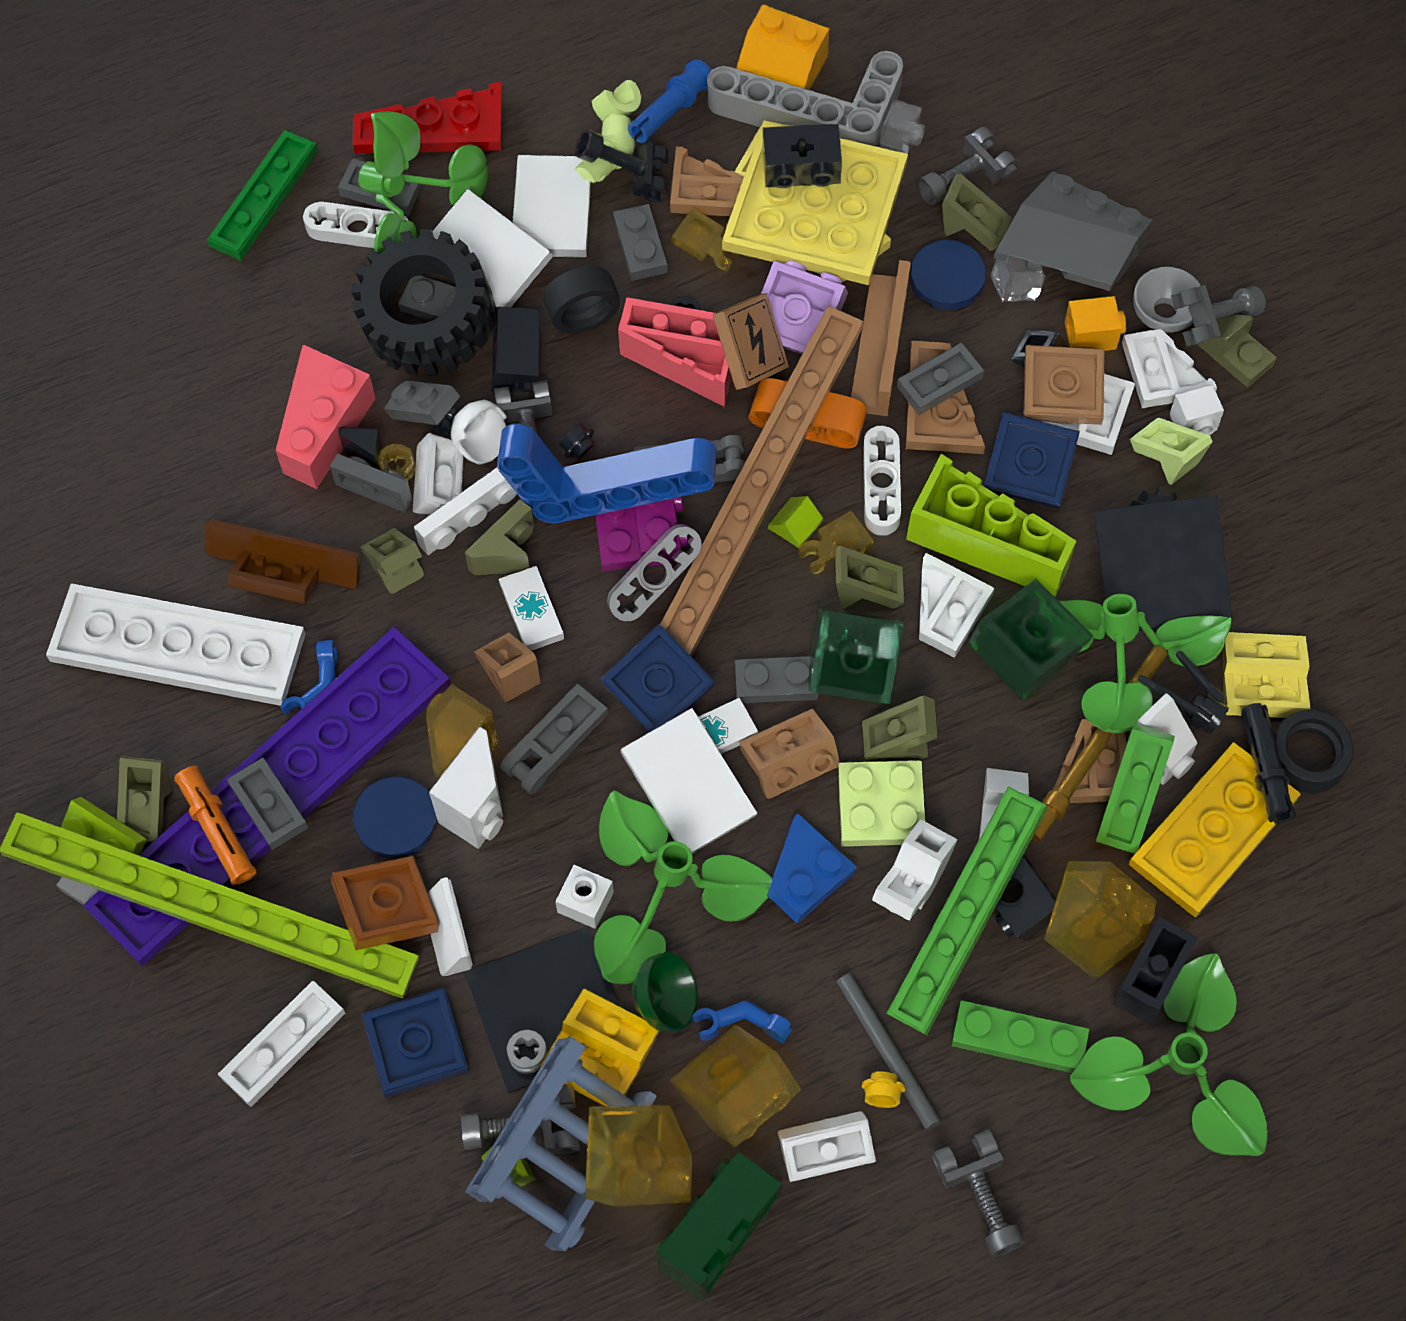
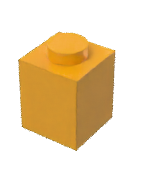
M1115 296L1069 301L1065 317L1070 348L1104 349V351L1117 349L1120 334H1125L1126 320L1124 312L1117 309Z

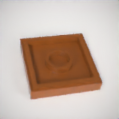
M414 856L332 872L331 883L355 950L438 932L439 922Z

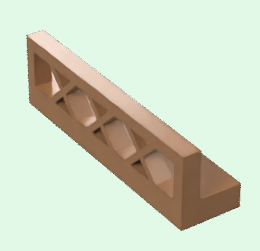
M899 260L897 277L872 274L851 394L852 398L858 399L866 405L867 414L888 416L908 290L910 261Z

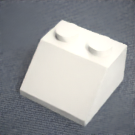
M481 727L478 728L429 792L438 823L478 849L486 839L492 840L503 824V813L494 761L487 731Z

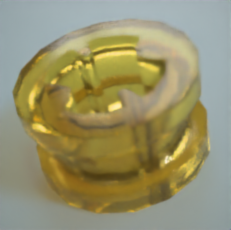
M392 444L380 452L378 457L380 471H394L403 476L406 481L413 477L415 462L409 448L401 444ZM397 459H403L404 466L402 468H399L397 465L396 469H391L390 461L394 460L397 463Z

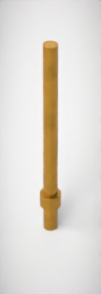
M1157 645L1153 646L1129 683H1140L1138 681L1140 675L1152 679L1167 656L1166 650ZM1097 728L1056 790L1049 791L1042 803L1047 805L1048 809L1031 839L1032 841L1040 843L1055 820L1062 819L1071 806L1070 798L1114 733L1104 732Z

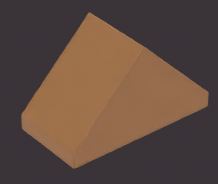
M509 632L474 651L477 659L505 703L541 683L537 659L534 653Z

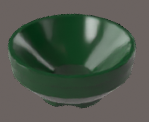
M658 953L647 958L641 965L632 985L635 1008L646 1022L658 1031L674 1032L683 1030L690 1024L693 1019L692 1016L696 1012L697 987L694 975L687 962L676 953ZM649 985L652 987L654 993L653 1004L651 1003Z

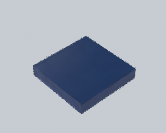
M1003 412L984 487L994 493H1003L1006 496L1060 509L1080 431Z
M660 624L600 679L649 733L688 711L716 685L715 681Z
M445 988L361 1013L385 1098L469 1072Z

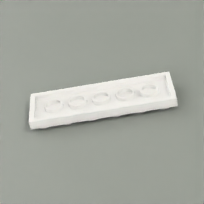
M71 584L46 656L50 662L281 706L287 697L306 633L301 626Z

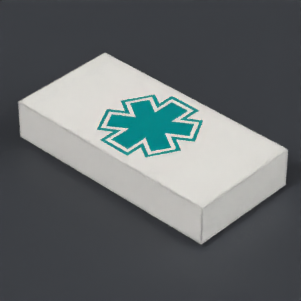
M537 566L499 579L500 587L522 643L532 651L564 640L562 628Z
M740 698L698 717L720 754L740 746V741L758 734V730Z

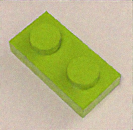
M82 797L71 800L61 825L63 829L136 855L142 852L147 840Z

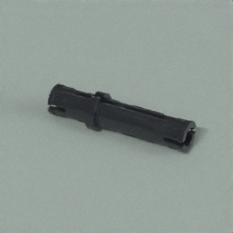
M1253 703L1241 710V716L1256 767V788L1262 792L1269 822L1272 823L1274 821L1275 824L1285 823L1292 820L1296 814L1289 795V774L1281 765L1267 706L1265 704L1262 706L1261 703Z

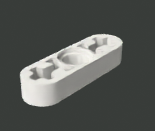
M316 202L306 208L303 220L308 235L315 240L374 248L375 232L378 228L376 227L375 229V224H379L387 213H394L328 202ZM322 217L327 218V220H323L321 225L315 224V222H320ZM339 219H340V228L337 229V228H336V225L339 226ZM357 220L365 221L368 224L365 230L358 233L347 229L350 223Z
M876 426L871 428L864 437V521L866 527L876 535H889L898 528L901 516L899 437L893 429L887 426ZM877 441H884L886 447L885 460H878ZM877 473H886L892 478L893 483L886 488H879L871 482V478ZM879 500H886V514L888 516L886 521L879 520V515H877Z

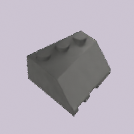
M1052 171L1021 204L993 258L1007 261L1009 255L1028 261L1027 268L1041 271L1042 266L1061 270L1066 279L1110 291L1139 257L1153 220L1143 216L1134 208L1125 207L1109 199L1102 192L1093 191L1074 182L1067 175Z

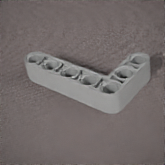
M883 51L874 55L853 103L732 67H716L708 74L707 102L712 112L757 127H761L764 120L792 126L839 124L841 139L877 147L900 94L903 61L898 54L891 51Z

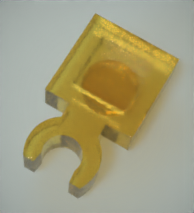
M692 208L673 234L671 242L701 262L709 254L720 269L728 271L731 267L732 261L723 255V252H726V250H722L723 238H721L724 227L695 208Z
M849 511L818 529L820 541L810 540L804 542L799 547L798 556L802 559L809 554L817 555L819 559L810 564V572L818 574L826 568L827 562L830 559L834 558L836 561L835 548L843 546L864 553L873 548V539L854 513Z

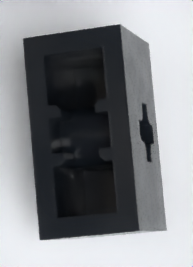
M839 124L763 127L762 152L765 188L778 187L785 189L792 186L816 185L823 187L830 184H841L842 155Z

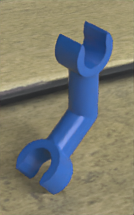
M333 640L317 641L316 653L319 664V683L300 698L293 696L285 699L280 706L284 714H287L295 707L304 708L335 680L338 648L334 647Z
M742 1001L715 1012L708 1008H702L697 1010L692 1016L693 1022H699L703 1019L713 1021L710 1029L699 1033L700 1040L704 1041L715 1038L720 1028L744 1019L761 1028L770 1038L781 1044H784L792 1031L789 1028L791 1023L780 1015L770 1014L750 1001Z

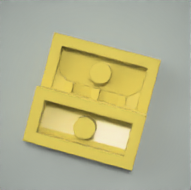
M1229 632L1222 649L1223 693L1225 694L1223 699L1224 704L1229 707L1226 715L1241 716V710L1253 703H1261L1262 706L1265 704L1268 708L1269 717L1288 718L1296 712L1310 710L1307 674L1310 666L1306 636Z

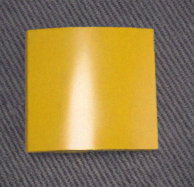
M583 989L564 1020L562 1031L541 1066L558 1039L572 1037L586 1047L579 1058L583 1061L582 1066L626 1096L659 1031L651 1027L646 1020ZM573 1081L564 1083L565 1086L574 1087L575 1091L615 1111Z

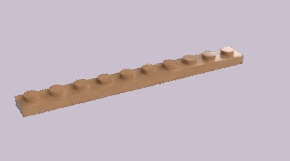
M827 306L707 534L700 553L694 559L660 625L691 657L862 331V320Z

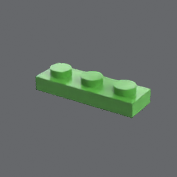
M1133 723L1096 842L1134 854L1138 851L1174 743V735Z
M961 1000L951 1046L1073 1073L1085 1055L1089 1029Z

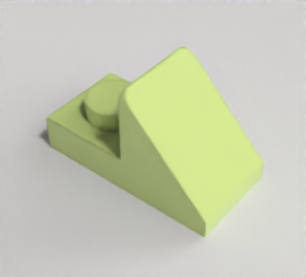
M1159 417L1130 439L1134 452L1160 461L1170 485L1194 468L1212 443L1210 435Z

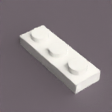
M495 468L414 526L418 545L427 555L436 549L446 548L453 542L457 534L468 526L478 525L484 520L489 511L500 503L506 504L510 502L517 493L502 476L498 468Z
M312 981L218 1075L252 1107L345 1014L343 1008Z

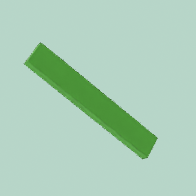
M1009 786L1007 787L887 1012L888 1015L926 1036L928 1035L1048 809L1046 804Z

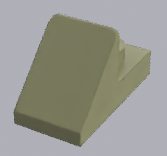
M961 173L955 175L942 204L945 235L949 236L965 229L990 251L997 249L1013 218Z
M1232 314L1216 318L1221 336L1198 343L1197 345L1248 388L1274 366L1277 357L1249 334L1253 317Z
M519 499L465 551L468 570L473 575L510 574L530 568L528 555L517 545L526 542L533 532L532 508Z
M392 528L360 546L363 554L391 594L396 593L424 576V572L417 560L422 555L416 543L396 528Z
M843 546L835 548L836 586L841 608H846L861 599H866L892 609L904 604L903 567Z
M922 695L863 720L865 759L878 761L923 759L928 757L927 742L938 738L935 700Z
M121 756L119 761L117 820L147 839L146 842L151 843L162 835L164 798L173 790L163 760Z

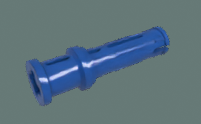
M691 60L685 66V71L680 76H674L669 80L666 91L641 115L629 123L628 132L630 136L634 139L642 131L643 133L636 141L644 143L681 107L691 106L696 101L697 94L702 90H707L708 74L712 71L710 67L701 60Z

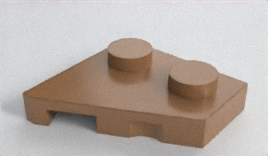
M676 146L670 213L731 216L744 176L734 171L724 170L719 164L709 159H706L704 163L688 156V149Z
M1087 719L1081 720L1053 791L1056 790L1097 730V727L1092 725ZM1125 732L1114 733L1070 798V803L1109 801L1127 745Z

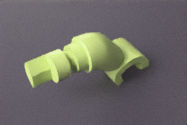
M626 80L615 89L614 94L611 91L604 90L592 100V105L598 117L603 121V144L633 156L635 140L628 132V125L631 119L627 116L639 107L641 95L636 83L631 80ZM597 158L593 163L583 160L575 167V170L584 180L595 183L605 179L612 170L620 169L621 167Z

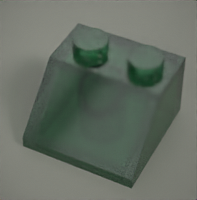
M1035 579L982 618L968 645L1023 701H1026L1048 684L1092 639L1093 635Z
M817 606L810 648L808 691L890 704L904 623L893 618Z

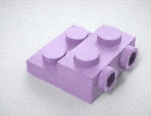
M789 260L782 264L774 261L761 294L767 293L783 348L803 354L827 306L841 311L848 291L844 285H841L843 280L832 274L821 272L820 277L807 273L806 267L798 262Z

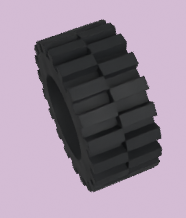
M421 229L420 238H414L410 230L401 232V242L394 244L391 237L381 242L385 249L382 253L378 254L372 249L366 255L370 264L368 268L359 265L355 274L361 284L352 283L351 289L355 299L354 302H351L353 312L375 354L381 360L385 358L388 365L398 371L402 364L407 374L417 376L418 368L423 367L427 376L437 375L436 366L444 365L447 372L457 369L454 363L455 359L462 357L467 363L474 357L471 347L475 344L482 349L487 342L483 330L492 331L494 325L491 313H495L492 291L474 252L470 253L467 244L460 239L454 244L451 234L443 231L440 232L438 239H435L431 229ZM426 273H437L450 278L456 284L455 295L451 305L440 317L433 321L409 325L398 322L388 314L389 302L393 292L412 277Z

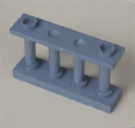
M572 1037L557 1040L465 1191L479 1202H493L495 1198L504 1197L553 1230L545 1246L556 1251H566L568 1247H573L583 1235L585 1230L584 1219L636 1131H641L650 1121L653 1115V1109L650 1107L657 1097L652 1092L647 1091L635 1092L633 1097L629 1099L582 1066L583 1061L579 1058L586 1047ZM573 1081L621 1114L609 1137L559 1104L560 1099L556 1096L565 1082L570 1083ZM550 1119L599 1153L586 1176L536 1143L537 1137L533 1134L542 1120L547 1121ZM526 1157L576 1191L563 1215L512 1181L513 1176L510 1172L518 1159L523 1160Z

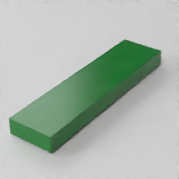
M284 130L208 237L209 247L242 261L318 152L316 143Z

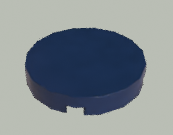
M940 240L930 243L917 252L911 263L910 284L915 295L921 301L923 298L930 303L931 307L938 310L954 311L968 307L981 294L985 286L986 266L981 256L971 246L959 241Z
M399 776L384 778L368 786L357 799L353 812L354 829L363 846L370 852L373 851L376 854L382 855L383 858L392 860L409 857L422 850L430 841L429 838L432 836L433 831H435L438 822L428 790L413 779Z

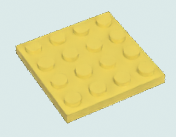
M764 120L722 240V250L771 262L776 261L782 264L792 260L804 265L808 271L820 274L825 272L841 279L869 285L906 169L908 154L840 138L842 155L841 184H830L823 187L806 185L792 186L785 189L778 187L765 188L762 152L763 127H782L786 125Z

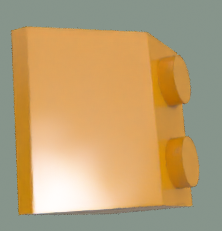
M762 5L747 31L736 69L810 90L828 57L829 28Z

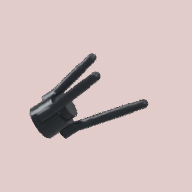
M1177 651L1176 657L1207 692L1206 696L1198 692L1189 702L1144 675L1138 677V681L1160 696L1163 697L1167 693L1172 697L1175 704L1185 710L1179 709L1184 720L1197 730L1201 728L1211 734L1229 710V707L1220 702L1225 694L1215 688L1182 651ZM1152 697V699H1153V705H1154L1159 699Z

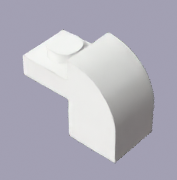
M920 819L904 840L894 866L876 888L872 900L910 921L918 909H922L934 890L958 839Z

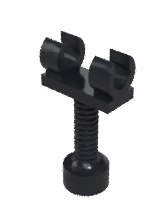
M589 129L581 133L575 147L577 158L589 163H593L597 158H600L634 172L633 194L637 196L642 194L648 201L659 202L661 201V193L667 195V180L660 176H652V171H661L662 162L668 164V150L665 147L653 145L652 142L647 140L632 156L603 144V136Z

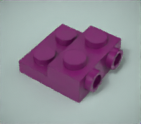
M678 497L595 515L602 572L632 568L670 527L678 525L676 512H683L682 498ZM676 535L673 539L676 543L673 551L668 555L664 548H662L658 554L666 558L670 564L678 563L671 557L681 547H688L687 536L683 538L680 535ZM650 562V563L647 564L646 566L663 565V564L660 563V562Z

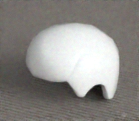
M479 400L467 404L453 419L451 439L455 448L466 459L478 465L491 462L499 454L501 431L506 427L504 419L507 416L491 401Z

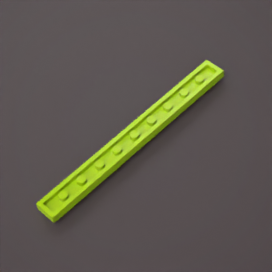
M16 812L0 847L2 856L404 999L419 960L418 955L388 944L355 950L349 931L18 812Z

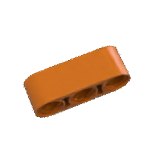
M766 378L759 382L748 416L754 425L764 428L787 384L786 381ZM829 392L805 439L846 449L855 447L858 444L868 411L866 405L858 399Z

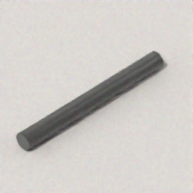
M851 973L842 976L837 980L838 986L890 1072L897 1076V1081L905 1085V1092L903 1093L924 1128L929 1130L937 1126L941 1122L940 1118Z

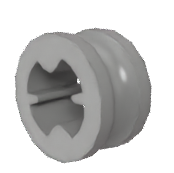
M522 1030L510 1038L507 1045V1055L512 1067L518 1072L525 1074L534 1073L540 1069L547 1055V1048L542 1036L537 1032ZM524 1043L527 1047L536 1044L539 1047L534 1048L536 1057L530 1060L525 1056L519 1060L516 1057L520 1055L519 1045Z

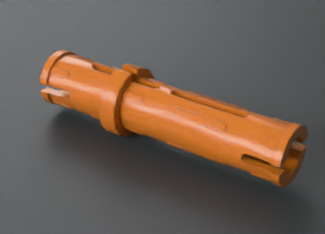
M190 766L181 770L174 779L190 805L188 812L194 821H199L212 848L229 875L232 885H239L248 881L256 874V869L252 866L237 836L220 808L223 804L218 795L211 793L198 766Z

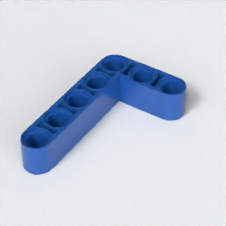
M511 424L504 427L501 431L497 468L522 501L532 508V513L535 517L546 523H561L708 491L715 483L717 449L709 440L694 438L562 467L532 428L521 424Z

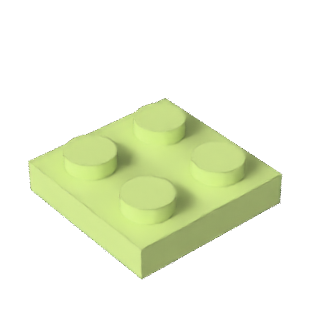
M921 761L838 763L841 846L902 845L919 820L925 821Z

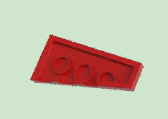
M502 82L489 84V89L472 92L471 88L456 91L457 96L437 101L435 96L420 99L421 103L406 108L398 104L354 114V153H374V126L371 114L384 111L407 115L416 122L420 131V148L418 152L456 151L464 145H474L482 151L502 150Z

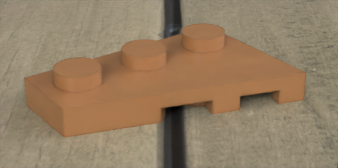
M911 341L909 372L952 348L951 344ZM964 390L921 415H918L908 402L905 449L984 454L985 445L982 436L978 433L974 421L975 415L971 404H968Z

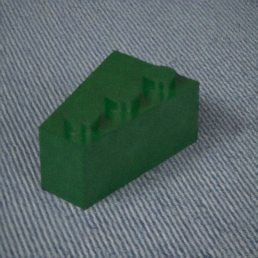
M739 1152L731 1161L725 1158L711 1176L710 1181L713 1182L712 1185L702 1196L698 1194L683 1215L684 1219L674 1231H671L664 1238L656 1252L659 1271L701 1302L709 1294L781 1195L782 1183Z

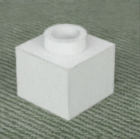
M1213 385L1176 394L1170 411V417L1173 423L1211 435L1218 429L1224 409Z
M574 865L555 901L557 912L596 929L614 893L613 882ZM582 887L591 891L588 896L582 897L577 894V891Z

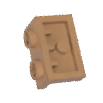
M813 708L739 742L742 754L759 777L762 791L768 799L837 768L838 763H840L834 736Z

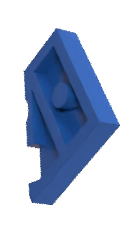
M797 814L790 826L767 896L798 924L850 879L857 867L805 819Z

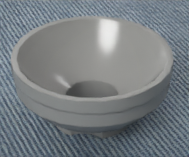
M1159 267L1145 273L1135 286L1133 295L1134 310L1140 320L1150 328L1155 330L1162 329L1164 332L1184 330L1193 324L1189 307L1175 309L1171 295L1201 285L1191 274L1179 268ZM1160 303H1166L1173 306L1176 314L1170 318H1164L1157 315L1154 307Z

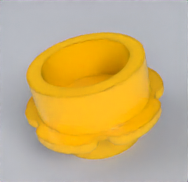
M874 1072L871 1074V1079H867L862 1083V1088L865 1091V1102L875 1107H896L900 1104L901 1092H905V1085L897 1081V1076L890 1072Z

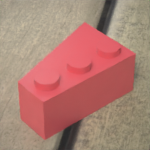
M627 298L618 329L620 355L725 407L732 376L713 318L715 313Z
M302 346L276 447V454L283 474L315 489L318 488L330 470V465L336 454H340L343 450L338 434L339 428H357L376 399L370 374L308 346Z

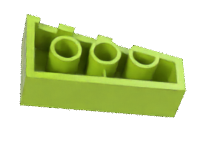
M941 454L911 512L906 540L1055 598L1068 571L1076 540L1036 514L1027 515L1014 506V500L1003 493L1000 496L996 495L981 485L982 480L970 472L965 475L952 466V460Z

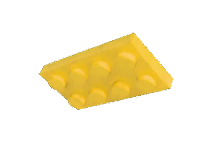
M1233 742L1135 853L1128 864L1195 918L1276 826L1274 821L1272 823L1269 822L1262 792L1256 788L1255 777L1257 773L1253 757ZM1288 785L1289 795L1294 805L1301 793Z

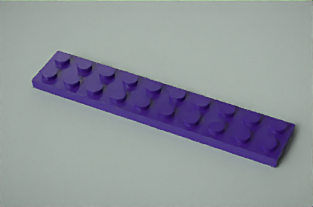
M395 627L387 632L211 790L213 795H218L223 804L220 809L237 836L252 866L271 848L226 779L259 759L264 758L305 819L451 685L450 678ZM188 811L139 854L141 857L229 888L232 885L229 875L212 848L199 821H194ZM100 890L83 904L85 909L141 966L145 965L190 924V922Z

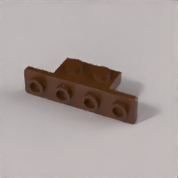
M209 519L205 524L206 554L235 561V564L228 573V586L305 604L318 581L355 589L359 584L360 555L356 552Z

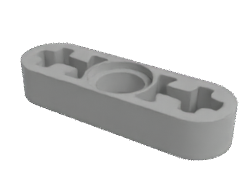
M684 524L670 527L610 590L607 604L612 614L622 621H633L639 618L698 556L701 550V539L698 533ZM689 534L691 537L688 540V544L691 548L687 552L680 549L671 557L678 562L672 568L670 562L658 553L664 548L665 552L669 555L676 547V543L673 541L674 537L680 535L684 538ZM650 562H660L665 568L664 578L656 584L646 582L643 577V570ZM636 577L639 584L644 589L650 591V593L644 597L642 592L639 591L632 599L636 606L631 611L628 608H623L621 611L617 610L620 606V602L617 599L621 593L629 596L634 592L636 587L630 582Z

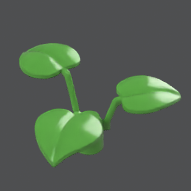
M384 111L371 114L374 126L373 149L375 162L369 161L362 166L358 181L362 190L377 194L376 201L383 203L394 213L384 215L378 225L374 243V250L378 254L385 250L381 242L391 237L394 244L401 242V232L410 230L413 237L417 238L414 223L404 220V212L388 199L401 193L404 182L450 187L449 200L453 206L467 189L481 198L487 185L488 166L486 156L479 147L464 145L455 151L449 164L450 179L443 180L403 175V170L409 168L408 161L418 154L420 148L418 125L412 118L397 112Z
M1127 594L1112 595L1104 601L1103 606L1086 600L1053 601L1042 598L1039 607L1040 625L1044 637L1051 646L1060 651H1084L1091 646L1094 638L1098 640L1103 639L1105 632L1116 642L1118 684L1107 681L1097 683L1090 687L1082 698V711L1087 721L1100 730L1111 733H1122L1132 730L1133 723L1137 724V721L1153 706L1152 694L1148 687L1138 682L1125 684L1124 643H1128L1135 638L1139 631V626L1154 646L1157 645L1166 651L1168 650L1169 659L1181 666L1184 665L1176 657L1177 651H1182L1195 666L1204 665L1214 660L1222 651L1231 628V617L1193 616L1170 620L1160 626L1155 634L1146 622L1144 612L1137 613L1135 599Z
M612 791L603 807L599 822V839L603 851L612 861L621 866H631L638 862L641 857L646 862L656 860L654 874L659 882L641 924L631 916L618 915L607 919L598 928L594 940V953L603 978L608 982L616 984L633 983L641 965L647 958L666 952V941L662 934L647 929L666 887H677L685 882L687 876H690L696 887L704 888L702 903L705 909L718 919L732 922L743 920L759 909L769 898L767 893L773 878L761 868L744 859L731 855H717L703 863L701 879L697 873V865L691 864L692 853L690 849L681 842L672 841L666 843L668 830L653 807L630 799L617 791Z
M1216 953L1199 957L1184 965L1163 1003L1164 1012L1169 1019L1179 1023H1187L1186 1033L1180 1034L1174 1039L1167 1055H1163L1151 1064L1143 1066V1055L1136 1044L1123 1037H1107L1096 1042L1087 1050L1079 1065L1070 1076L1071 1084L1086 1100L1105 1109L1126 1111L1141 1105L1150 1094V1085L1144 1074L1152 1073L1165 1065H1170L1179 1074L1189 1075L1195 1073L1198 1077L1201 1091L1207 1098L1198 1103L1192 1113V1128L1198 1141L1212 1152L1222 1155L1260 1156L1265 1152L1267 1123L1262 1106L1256 1095L1247 1086L1234 1080L1222 1082L1212 1093L1206 1078V1069L1202 1066L1208 1053L1207 1045L1196 1034L1194 1027L1196 1026L1204 1032H1215L1222 1029L1234 1017L1237 1005L1234 987L1223 968L1220 957Z

